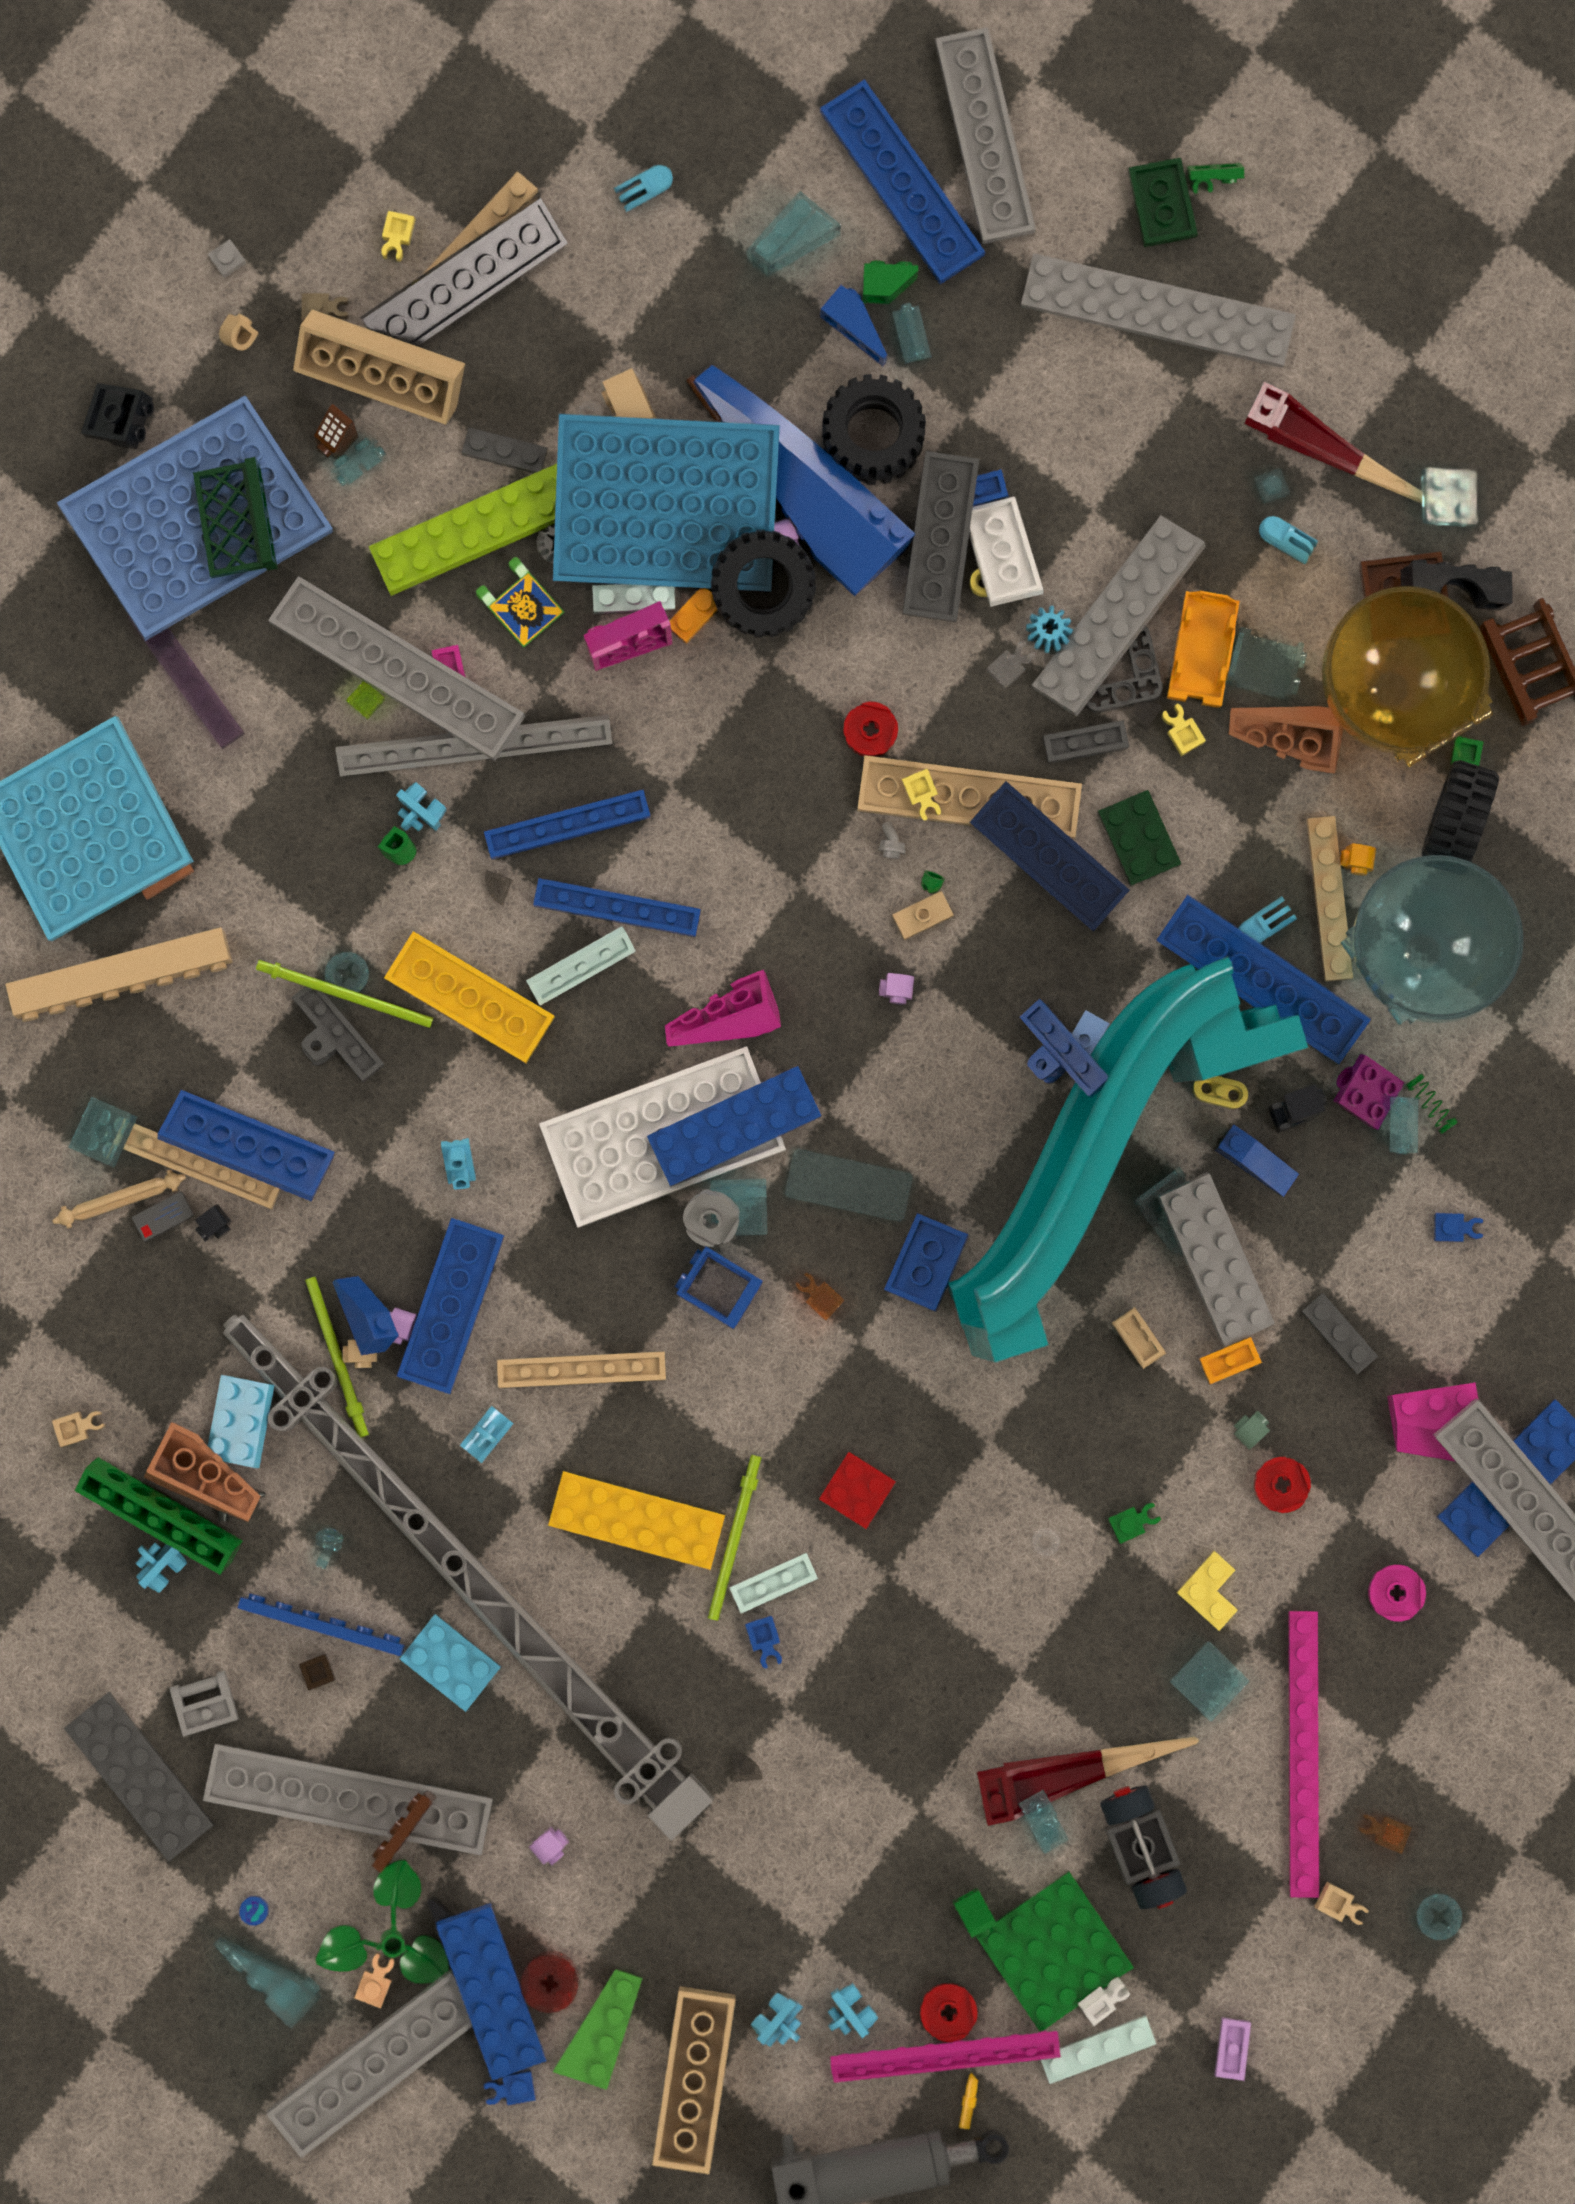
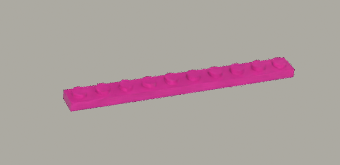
M1288 1611L1289 1897L1319 1898L1318 1612Z

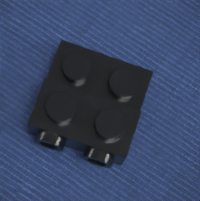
M97 383L81 434L87 438L109 441L115 446L137 449L139 442H143L146 437V430L144 428L146 419L151 417L154 412L153 398L142 390Z

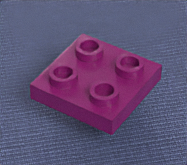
M1359 1054L1353 1067H1347L1339 1074L1336 1085L1340 1090L1333 1102L1369 1127L1379 1130L1405 1082L1367 1055Z

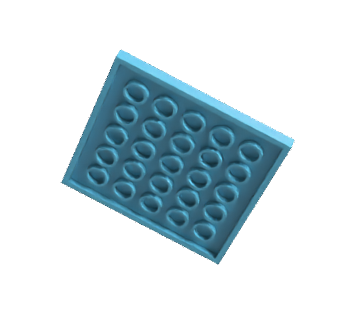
M117 716L110 718L0 781V848L48 941H54L194 862Z

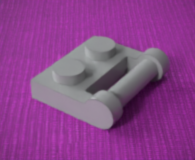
M225 1670L217 1672L214 1677L182 1687L180 1685L170 1687L183 1737L239 1719ZM217 1687L220 1688V1696L188 1706L184 1704L185 1697Z

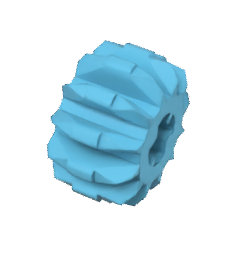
M1054 606L1049 607L1048 613L1041 607L1038 609L1039 616L1035 614L1030 615L1029 619L1032 623L1026 625V630L1032 633L1028 635L1027 639L1028 641L1037 640L1034 645L1036 650L1043 644L1045 645V653H1049L1051 645L1058 652L1061 649L1060 643L1065 645L1069 643V639L1066 636L1072 635L1073 629L1067 627L1071 623V619H1061L1064 615L1063 610L1054 614ZM1047 625L1053 626L1052 634L1046 633L1047 629L1045 628Z

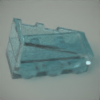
M799 191L747 249V261L766 277H769L797 261L798 258L839 237L841 234V224L804 193Z

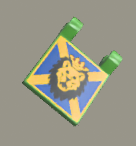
M515 557L509 562V568L520 578L497 599L483 585L476 590V595L524 648L565 612L531 575L523 563Z

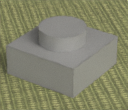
M230 239L208 253L209 258L223 278L246 264L244 258Z

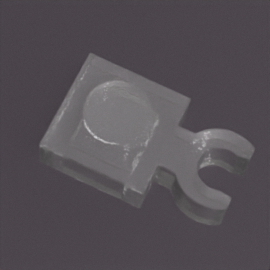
M1025 641L1017 644L1013 655L1006 650L987 667L986 671L1004 690L1025 672V668L1021 664L1029 663L1035 657V651L1031 652L1028 656L1021 653V649L1026 645Z

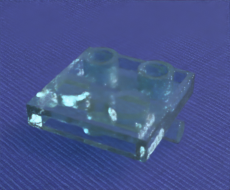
M766 1179L710 1180L711 1191L727 1195L739 1207L740 1221L734 1236L767 1235ZM711 1213V1223L713 1221L718 1223L719 1220L716 1218V1215Z

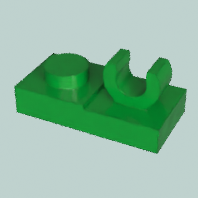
M1241 163L1187 166V176L1190 180H1193L1191 187L1194 193H1198V185L1201 182L1207 183V191L1210 193L1213 191V183L1210 179L1221 180V183L1224 184L1236 183L1237 179L1244 178V166Z

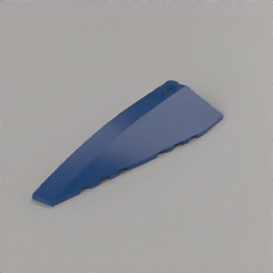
M713 365L694 380L696 387L711 409L716 410L722 418L720 422L779 425L776 499L783 507L781 511L787 519L790 518L801 540H805L811 548L810 553L814 559L853 596H856L907 550L915 533L851 473L846 471L841 464L838 465L832 456L794 424Z

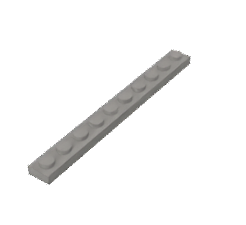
M609 715L519 725L498 758L612 744ZM451 734L336 747L340 776L490 759Z

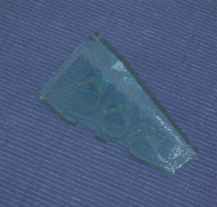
M220 1937L214 1943L215 1947L239 1972L244 1970L248 1974L246 1976L247 1983L254 1990H258L261 1993L264 1992L267 1995L264 2002L289 2028H292L322 1997L318 1993L320 1987L310 1977L305 1980L301 1975L223 1937Z

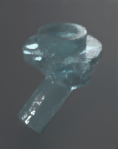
M325 1528L315 1536L316 1545L322 1547L315 1565L322 1569H326L333 1551L338 1552L343 1543V1535L333 1528Z

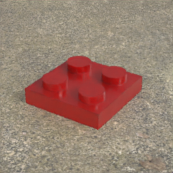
M848 1452L819 1500L867 1529L896 1481Z

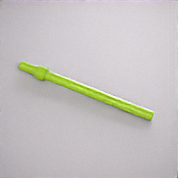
M316 1277L306 1279L305 1282L347 1403L345 1409L348 1418H352L356 1433L361 1438L368 1436L369 1433L362 1415L365 1412L362 1403L357 1400L346 1365L343 1363V1356Z
M752 1454L746 1475L742 1476L740 1487H742L708 1614L709 1619L716 1621L719 1620L753 1490L756 1491L759 1481L756 1477L762 1457Z

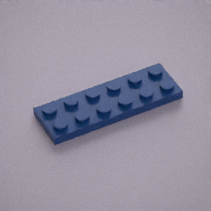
M796 1066L648 1135L647 1138L670 1187L822 1116L799 1067Z
M183 1090L180 1091L157 1135L158 1140L311 1202L335 1154L334 1151Z
M451 1218L397 1377L451 1395L505 1237L504 1235Z
M1556 1399L1513 1440L1550 1485L1575 1460V1418ZM1473 1482L1437 1516L1476 1557H1479L1510 1526Z
M491 1903L436 1922L437 1930L491 2079L495 2080L545 2062L546 2056Z

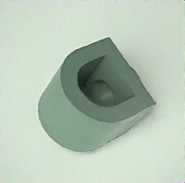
M1256 1411L1250 1418L1245 1414L1234 1425L1237 1429L1234 1435L1250 1450L1270 1431L1266 1427L1269 1421L1259 1411Z

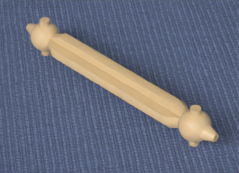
M167 1170V1175L164 1179L154 1178L78 1204L72 1211L63 1206L58 1216L52 1220L53 1224H62L69 1229L72 1228L71 1224L74 1220H86L161 1194L166 1188L176 1192L180 1182L186 1179L185 1174H176L172 1170Z

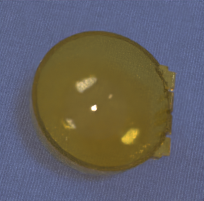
M1400 586L1375 592L1349 609L1336 624L1328 638L1323 654L1321 673L1324 695L1333 716L1340 726L1357 741L1375 750L1394 754L1397 761L1403 759L1408 767L1425 758V752L1431 754L1472 728L1471 721L1478 725L1493 715L1489 704L1493 701L1487 693L1490 682V660L1483 635L1471 616L1461 606L1436 591L1421 587Z

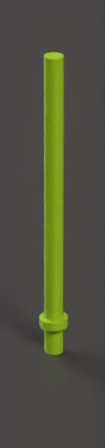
M259 959L256 970L270 974L273 979L279 977L428 1028L431 1027L433 1017L281 967V964L277 962L272 964Z

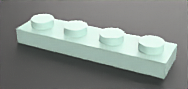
M621 926L529 978L526 982L539 1005H542L636 952L626 931Z
M1143 2016L1060 2047V2058L1043 2059L1041 2062L1049 2084L1153 2046L1156 2044L1147 2017Z

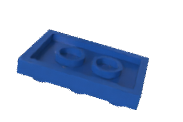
M917 1213L884 1290L937 1312L969 1235Z

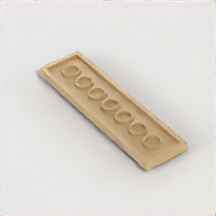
M864 756L857 811L923 820L919 814L920 802L911 804L901 779L927 768L938 793L931 797L932 802L937 803L941 809V814L937 815L933 807L926 808L925 814L929 821L973 826L969 823L1000 786L1007 781L1070 838L1075 839L1082 784Z

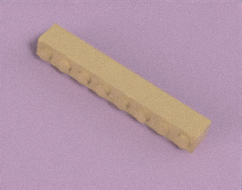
M220 927L6 983L5 985L13 1016L17 1019L22 1018L23 1022L38 1019V1014L49 1011L50 1015L65 1012V1007L76 1004L77 1008L93 1004V999L101 997L105 1001L120 997V992L130 990V993H139L145 991L146 986L157 983V986L169 985L173 983V978L181 976L184 979L196 978L200 976V971L210 969L211 972H219L227 969V964L233 962L225 931Z

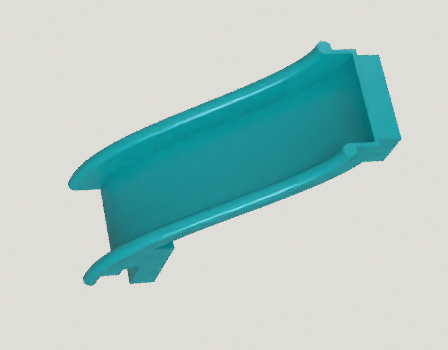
M1228 957L1208 964L1195 971L1192 964H1189L1153 982L1120 1012L1090 1055L1109 1076L1105 1085L1093 1098H1090L1076 1082L1074 1083L1034 1170L1002 1231L981 1260L963 1276L949 1282L947 1286L952 1300H954L962 1329H964L972 1356L991 1362H998L1049 1345L1037 1303L1057 1280L1077 1248L1106 1190L1130 1135L1149 1097L1168 1066L1173 1082L1203 1081L1308 1048L1299 1015L1280 1017L1276 1004L1263 1008L1259 1006L1240 1012L1238 1006L1240 1001L1231 975L1233 974V967Z

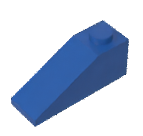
M840 285L821 308L820 317L883 367L886 364L887 353L863 302L860 300V295L854 289H846L843 285Z
M1235 1125L1228 1129L1215 1149L1217 1153L1282 1197L1285 1196L1299 1175L1259 1141Z
M359 1276L334 1280L332 1283L360 1354L367 1355L385 1352L399 1336L389 1310Z

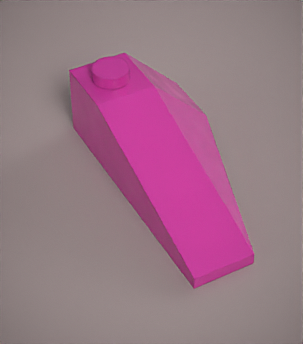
M764 969L730 984L734 990L719 998L717 993L709 997L710 1002L702 1010L699 1011L697 1008H692L666 1024L667 1045L670 1047L756 1037L780 1028L779 1009Z

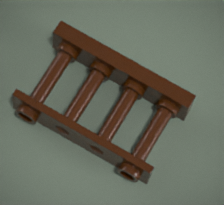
M1544 598L1538 599L1533 605L1535 610L1533 613L1501 626L1499 624L1496 625L1494 618L1483 622L1478 628L1522 727L1532 723L1538 717L1539 709L1570 696L1575 698V667L1554 623L1553 609L1550 604L1545 603ZM1537 622L1541 623L1546 634L1545 637L1514 650L1507 649L1503 641L1506 635ZM1547 647H1552L1557 658L1556 662L1524 675L1518 674L1514 665L1516 660ZM1560 671L1563 672L1568 686L1535 700L1529 698L1526 692L1527 685Z

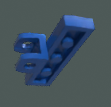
M1038 999L1020 1016L1021 1020L1043 1044L1029 1058L1028 1067L1039 1079L1047 1084L1053 1083L1067 1071L1088 1097L1093 1098L1103 1088L1109 1076L1044 1001Z

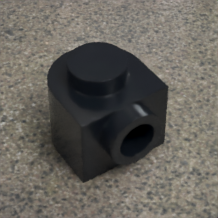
M218 1204L208 1209L195 1220L199 1225L195 1230L205 1242L214 1237L220 1239L231 1230L229 1225L232 1221Z

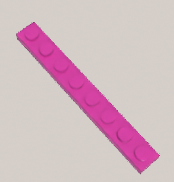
M1041 2031L1035 2034H1014L999 2038L987 2037L973 2041H955L953 2043L937 2045L927 2044L910 2048L899 2047L883 2051L871 2050L866 2053H844L839 2056H830L833 2081L837 2083L1060 2058L1061 2056L1058 2031Z

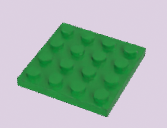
M1069 1871L996 1921L997 1925L992 1927L994 1930L992 1933L981 1939L977 1937L1039 2032L1045 2030L1077 2008L1079 2002L1100 1986L1104 1989L1113 1979L1120 1978L1134 1968Z

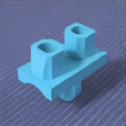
M416 782L406 791L401 789L396 794L399 798L398 800L411 810L408 813L402 808L398 812V815L404 819L401 828L406 831L412 826L417 831H420L424 825L417 820L419 817L437 831L441 826L440 820L447 809L437 799H434L426 809L422 807L419 803L426 796L427 791Z
M469 1138L461 1141L454 1140L453 1142L442 1141L441 1148L448 1184L452 1183L455 1190L469 1188L470 1181L476 1180Z
M491 1406L460 1446L479 1462L483 1463L514 1423Z
M156 1542L149 1549L141 1545L138 1551L142 1557L136 1564L142 1570L136 1578L143 1588L148 1586L160 1593L169 1582L160 1573L162 1569L168 1565L178 1573L187 1564V1561L181 1552L167 1544L162 1549Z
M852 1983L840 1991L837 1988L831 1992V1997L843 2013L840 2015L835 2007L828 2011L833 2019L828 2025L830 2030L833 2031L839 2027L844 2035L848 2034L851 2028L846 2021L849 2020L861 2038L869 2034L868 2028L876 2022L878 2016L870 2005L857 2014L853 2010L851 2005L862 1997L856 1986Z
M776 1993L768 2004L778 2013L774 2019L770 2021L763 2014H760L751 2024L752 2028L759 2035L757 2040L769 2047L776 2040L784 2045L789 2038L796 2042L801 2038L796 2032L801 2022L795 2017L803 2006L795 2000Z

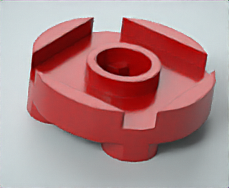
M872 701L862 703L852 709L845 718L843 728L847 746L860 756L877 757L886 754L895 744L898 735V723L891 710L884 704ZM870 723H874L875 729L879 730L877 734L874 733L872 736H867V732L863 730V727H868Z
M1287 1457L1269 1459L1261 1465L1255 1474V1495L1258 1501L1270 1511L1278 1513L1293 1512L1305 1503L1310 1493V1476L1306 1468L1294 1459ZM1282 1477L1283 1480H1288L1290 1483L1286 1487L1287 1492L1285 1493L1275 1488V1484L1278 1483L1277 1478Z
M942 1983L934 1986L925 1994L921 2003L920 2017L924 2028L933 2037L943 2042H955L965 2038L977 2020L978 2012L973 1996L965 1987L955 1983ZM950 2004L951 2008L957 2009V2013L952 2015V2020H947L946 2016H941V2011L945 2010V2005Z

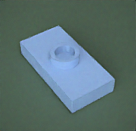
M1085 1010L1072 1035L1091 1054L1105 1033L1109 1023Z

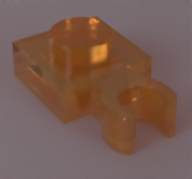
M805 1273L804 1276L810 1280V1285L804 1288L797 1282L796 1287L801 1292H806L810 1295L805 1303L827 1321L845 1300L825 1281L818 1287L813 1277Z
M1366 1814L1363 1815L1364 1818L1371 1821V1827L1369 1829L1358 1827L1359 1831L1364 1834H1376L1374 1843L1400 1854L1403 1853L1412 1827L1385 1816L1380 1824L1374 1817Z

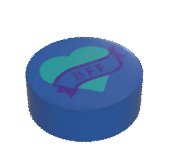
M251 1896L242 1902L239 1914L244 1923L251 1926L259 1925L267 1918L269 1906L262 1897Z

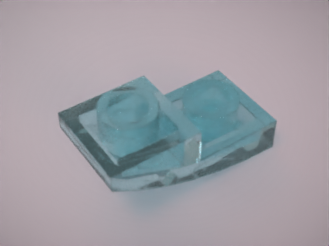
M1044 1790L1019 1803L1025 1820L1042 1853L1045 1854L1069 1840Z

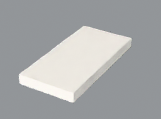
M1015 496L973 506L969 538L990 607L1043 594L1042 583Z

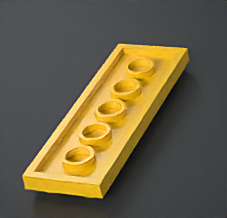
M414 931L384 977L385 980L527 1064L555 1018L553 1014Z
M563 1471L548 1526L711 1570L725 1515Z

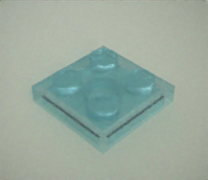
M1439 468L1423 469V524L1477 525L1476 471Z
M91 1097L68 1148L114 1168L138 1117Z
M1207 1641L1169 1682L1212 1722L1250 1681L1210 1641Z

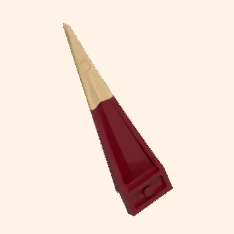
M1264 382L1244 422L1245 425L1268 435L1267 439L1436 510L1444 509V504L1396 476L1358 450L1319 420L1289 393Z
M1196 1737L1007 1762L1003 1763L1001 1767L976 1772L987 1826L1016 1820L1087 1785L1149 1760L1195 1745L1199 1740Z

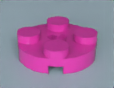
M1389 1565L1374 1574L1369 1583L1368 1597L1374 1611L1383 1618L1391 1621H1406L1417 1614L1419 1609L1423 1607L1426 1599V1588L1422 1579L1411 1568L1404 1565ZM1394 1585H1399V1589L1404 1590V1596H1400L1399 1601H1394V1596H1390V1590L1394 1589Z

